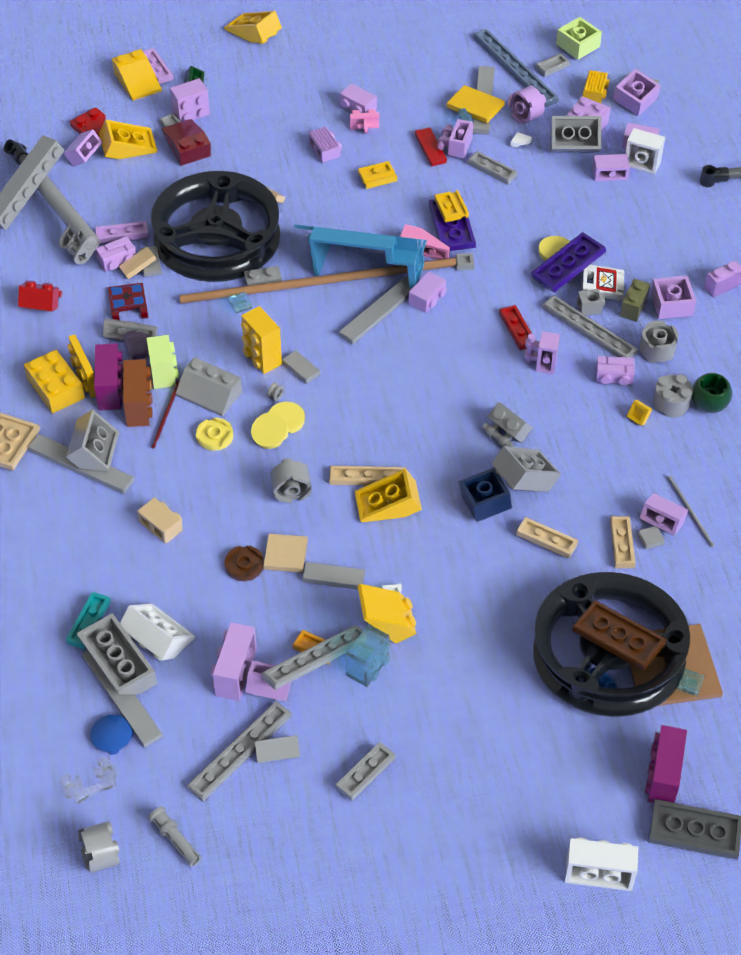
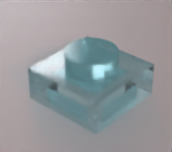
M465 108L459 109L460 120L473 122L471 114H468Z
M246 292L229 297V302L236 314L252 309V303Z
M685 669L678 690L698 697L705 676Z

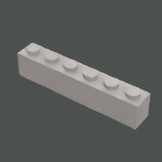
M42 135L0 192V228L7 230L65 151L56 140Z

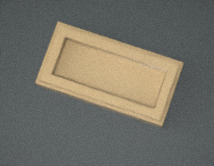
M145 247L121 264L119 268L130 279L157 259L150 249Z

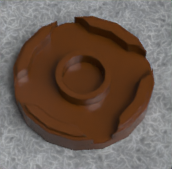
M247 545L246 547L237 546L228 552L224 565L226 573L231 578L237 581H250L261 574L264 568L262 553L257 548Z

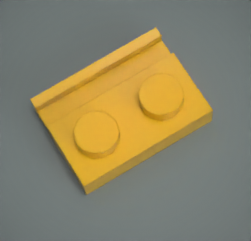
M389 161L358 169V175L363 184H365L366 189L398 180V176L395 174Z
M458 190L454 193L450 191L435 194L434 200L445 222L459 220L464 216L466 218L469 217L467 207Z

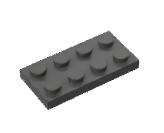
M655 799L649 837L650 843L738 860L741 840L740 815Z

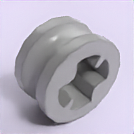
M273 383L268 389L267 396L278 401L284 393V387Z

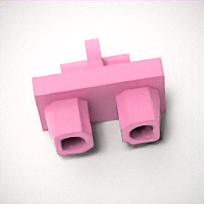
M369 109L367 113L353 110L352 114H350V130L364 129V133H368L369 128H379V112H376L375 109Z

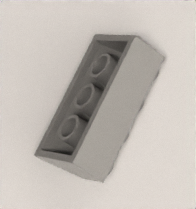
M113 613L77 633L78 638L118 694H141L157 684L154 669Z

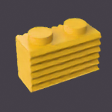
M589 70L583 90V97L601 103L602 99L606 98L610 79H607L608 73Z

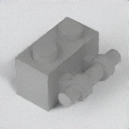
M500 402L496 404L487 416L495 422L494 425L490 426L488 423H485L482 427L490 438H495L502 447H514V444L510 442L513 437L523 442L533 429L532 426ZM501 428L507 432L504 436L498 432Z

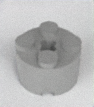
M652 321L642 330L639 349L647 362H664L673 359L678 341V331L673 325L670 327L664 321Z
M683 374L659 377L653 397L654 408L659 413L661 411L667 417H680L689 409L693 387L687 380V377Z
M287 458L283 459L281 464L275 466L270 472L273 493L278 501L293 503V499L301 501L311 494V481L307 464Z
M110 821L78 830L79 842L83 841L81 843L82 857L89 873L119 864V847L116 840L112 841L111 835L113 830Z

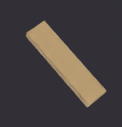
M330 465L329 483L330 485H369L406 467Z

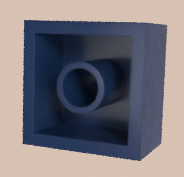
M495 467L459 481L461 496L476 522L512 509L510 492L497 474Z

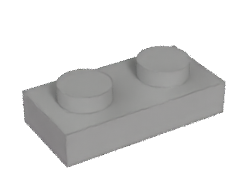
M278 266L244 271L247 286L282 281Z

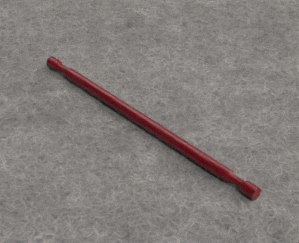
M177 380L176 387L173 390L154 443L152 444L151 448L155 449L156 442L160 437L180 380Z

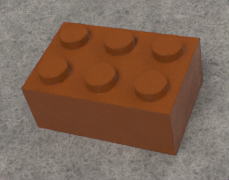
M146 359L123 360V405L127 427L150 426V418H153V409L149 407L153 404L152 393H149L153 390L152 379H149L151 378L150 366L147 367Z

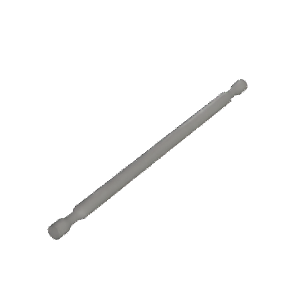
M668 476L667 478L669 479V481H671L672 486L674 487L682 502L684 503L689 513L693 517L694 521L700 528L701 532L708 540L710 546L714 547V543L710 540L709 535L707 534L704 527L698 520L697 516L691 509L690 505L688 504L685 497L679 490L678 486L676 485V483H674L672 477Z

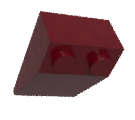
M192 119L161 128L180 166L211 156V143Z

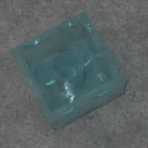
M368 624L346 653V676L365 687H368L371 681L374 682L379 675L381 667H385L390 660L389 650L391 645L389 644V635Z

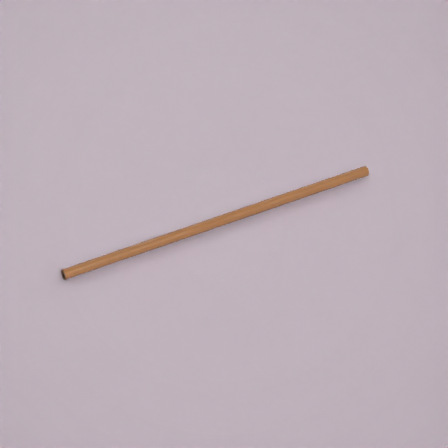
M448 258L424 262L423 271L456 266V259ZM396 265L179 295L180 304L402 274L408 273L407 266Z

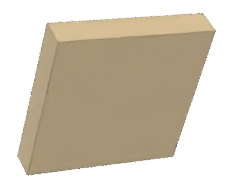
M269 534L264 570L303 573L308 537Z

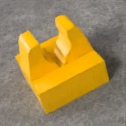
M634 400L627 417L642 426L645 425L652 409L639 400Z

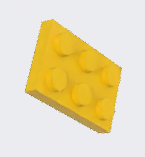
M76 335L68 336L70 344L67 345L70 355H72L69 357L71 365L77 368L75 369L76 375L79 380L82 379L83 381L81 383L83 384L84 392H88L90 397L94 398L96 397L94 372Z

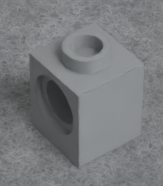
M599 289L578 291V309L586 316L602 314L605 298L603 295L601 296Z

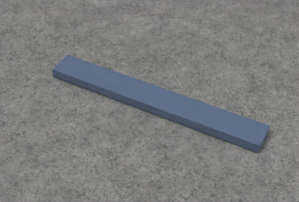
M484 29L474 33L473 38L524 87L533 86L545 96V107L559 101V97L489 30Z

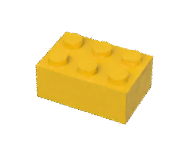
M260 306L242 314L241 328L244 345L242 350L244 355L250 358L255 368L260 369L263 374L281 366L280 327Z
M57 349L24 364L27 380L52 414L85 399L83 384Z

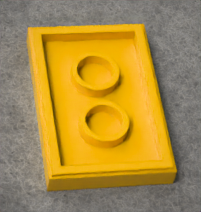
M466 85L447 102V108L484 123H488L505 105L504 100Z

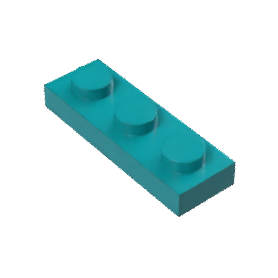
M91 592L66 638V644L86 649L78 638L77 633L103 618L111 603L110 597Z

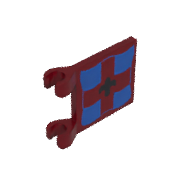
M143 282L108 287L112 319L120 320L119 312L140 309L141 319L149 318Z

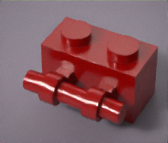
M25 281V283L19 285L18 307L52 312L58 308V297H62V291L51 283L40 285L36 284L35 281Z

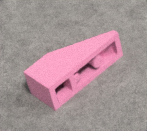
M405 224L400 237L427 240L423 252L424 257L436 260L449 258L450 248L424 229Z

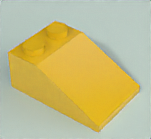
M276 11L242 13L224 27L226 31L251 43L259 44L267 42L269 37L276 35L277 31L282 28Z
M141 49L112 58L114 74L132 101L162 91L149 60Z
M105 120L99 132L105 157L125 159L157 152L151 128Z
M406 468L355 491L361 522L404 518L422 510L416 480Z
M364 584L357 585L363 618L366 622L395 644L416 635V620L412 615L411 609L413 606L408 597L406 598L400 592Z

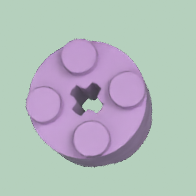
M531 85L509 96L508 107H511V115L518 123H527L542 116L544 112L546 98Z

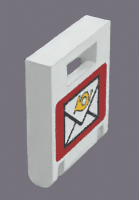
M589 265L582 271L581 291L599 289L601 296L603 295L605 299L622 301L624 299V270ZM593 276V284L587 283V279L591 280Z

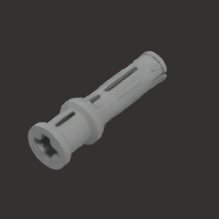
M163 806L155 809L149 815L148 820L160 830L159 834L170 840L190 867L195 866L201 860V856L177 828V822L171 820Z

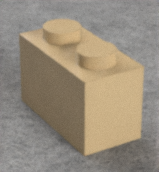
M155 497L137 511L139 523L165 544L183 531L181 516L177 512H172L163 501L160 502Z

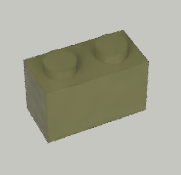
M633 279L622 302L620 317L637 322L648 300L650 283Z

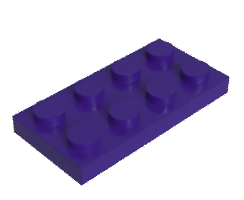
M429 200V208L438 240L447 245L450 251L476 248V241L469 218L464 216L459 220L445 222L435 200Z
M582 232L534 269L531 275L535 280L555 293L606 253V248Z

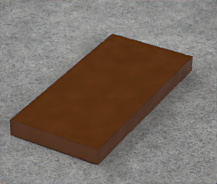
M596 600L572 627L573 632L643 671L664 647L667 640Z

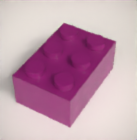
M117 343L95 345L94 387L99 411L120 410L121 402H123V391H121L123 388V377H121L123 375V363H120L123 362L122 351L118 350Z
M661 725L660 732H655L650 753L651 761L649 762L647 773L649 775L645 786V793H648L647 802L654 803L655 799L675 803L680 786L687 736L686 729Z

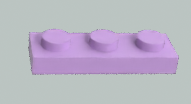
M154 48L143 51L159 84L173 80V74Z
M147 221L95 227L96 236L100 240L99 244L113 242L126 236L130 240L149 238Z

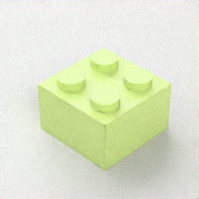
M578 17L557 30L556 45L578 60L600 47L602 31L583 18Z
M169 335L148 337L147 344L154 389L176 386L175 379L179 377L177 367L174 368L177 366L176 355L172 354L175 353L174 343L169 341Z

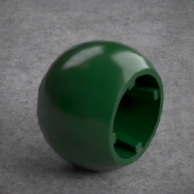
M704 374L693 384L692 400L696 407L703 412H720L729 405L732 399L731 384L720 374Z

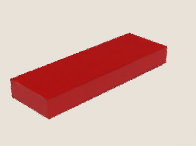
M431 128L415 130V136L431 167L447 163L443 150H439L437 147L438 141Z
M513 305L499 309V314L518 349H527L525 342L528 335L532 333L517 306Z

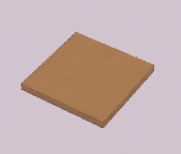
M701 624L689 625L690 646L682 681L675 692L658 706L723 696ZM665 629L651 631L654 633H664ZM655 657L644 671L634 665H630L629 669L634 686L643 684L657 676L667 665L663 657Z

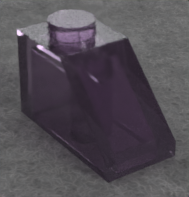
M135 330L123 335L128 360L149 356L147 338L151 336L142 331L136 332Z

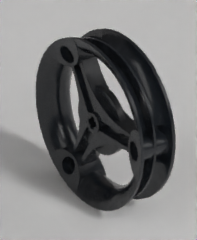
M207 171L186 176L167 187L159 195L152 208L151 223L154 231V245L157 246L160 259L171 270L190 279L206 282H223L244 277V271L263 267L273 257L280 242L279 207L274 195L261 182L240 173ZM203 197H209L212 200L208 207L195 213L190 222L174 228L168 224L172 214L186 203ZM245 200L256 206L265 218V229L253 234L244 229L239 214L229 208L230 203ZM219 202L224 203L223 206H218ZM195 243L212 246L225 244L241 251L226 256L208 257L186 252L179 247Z
M597 572L581 575L559 585L541 604L535 620L533 644L535 666L539 676L549 690L572 707L591 714L610 717L643 713L666 701L682 681L690 646L689 625L683 611L675 600L664 590L647 580L616 572ZM594 600H617L630 603L652 614L664 627V633L656 634L667 639L666 644L656 657H663L667 665L653 679L638 686L629 688L599 687L597 680L608 670L623 669L632 664L580 636V650L585 657L583 663L579 668L563 667L552 650L551 634L553 627L562 615L580 618ZM593 664L597 667L591 674L588 672V669Z

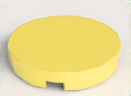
M561 236L546 237L539 244V256L546 261L570 241Z
M280 402L269 410V412L282 415L288 424L290 434L297 432L304 425V410L296 403Z
M273 412L260 415L254 421L251 428L253 440L264 449L280 446L281 442L288 437L289 432L286 420L282 415Z
M213 418V420L209 421L207 419L198 425L196 439L204 449L211 451L221 450L232 442L233 429L231 424L225 419Z

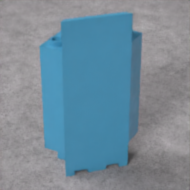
M294 224V228L313 230L308 235V244L311 247L310 257L313 260L312 269H314L315 277L319 276L331 244L385 250L386 263L407 266L409 289H412L420 280L424 268L423 252L427 240Z

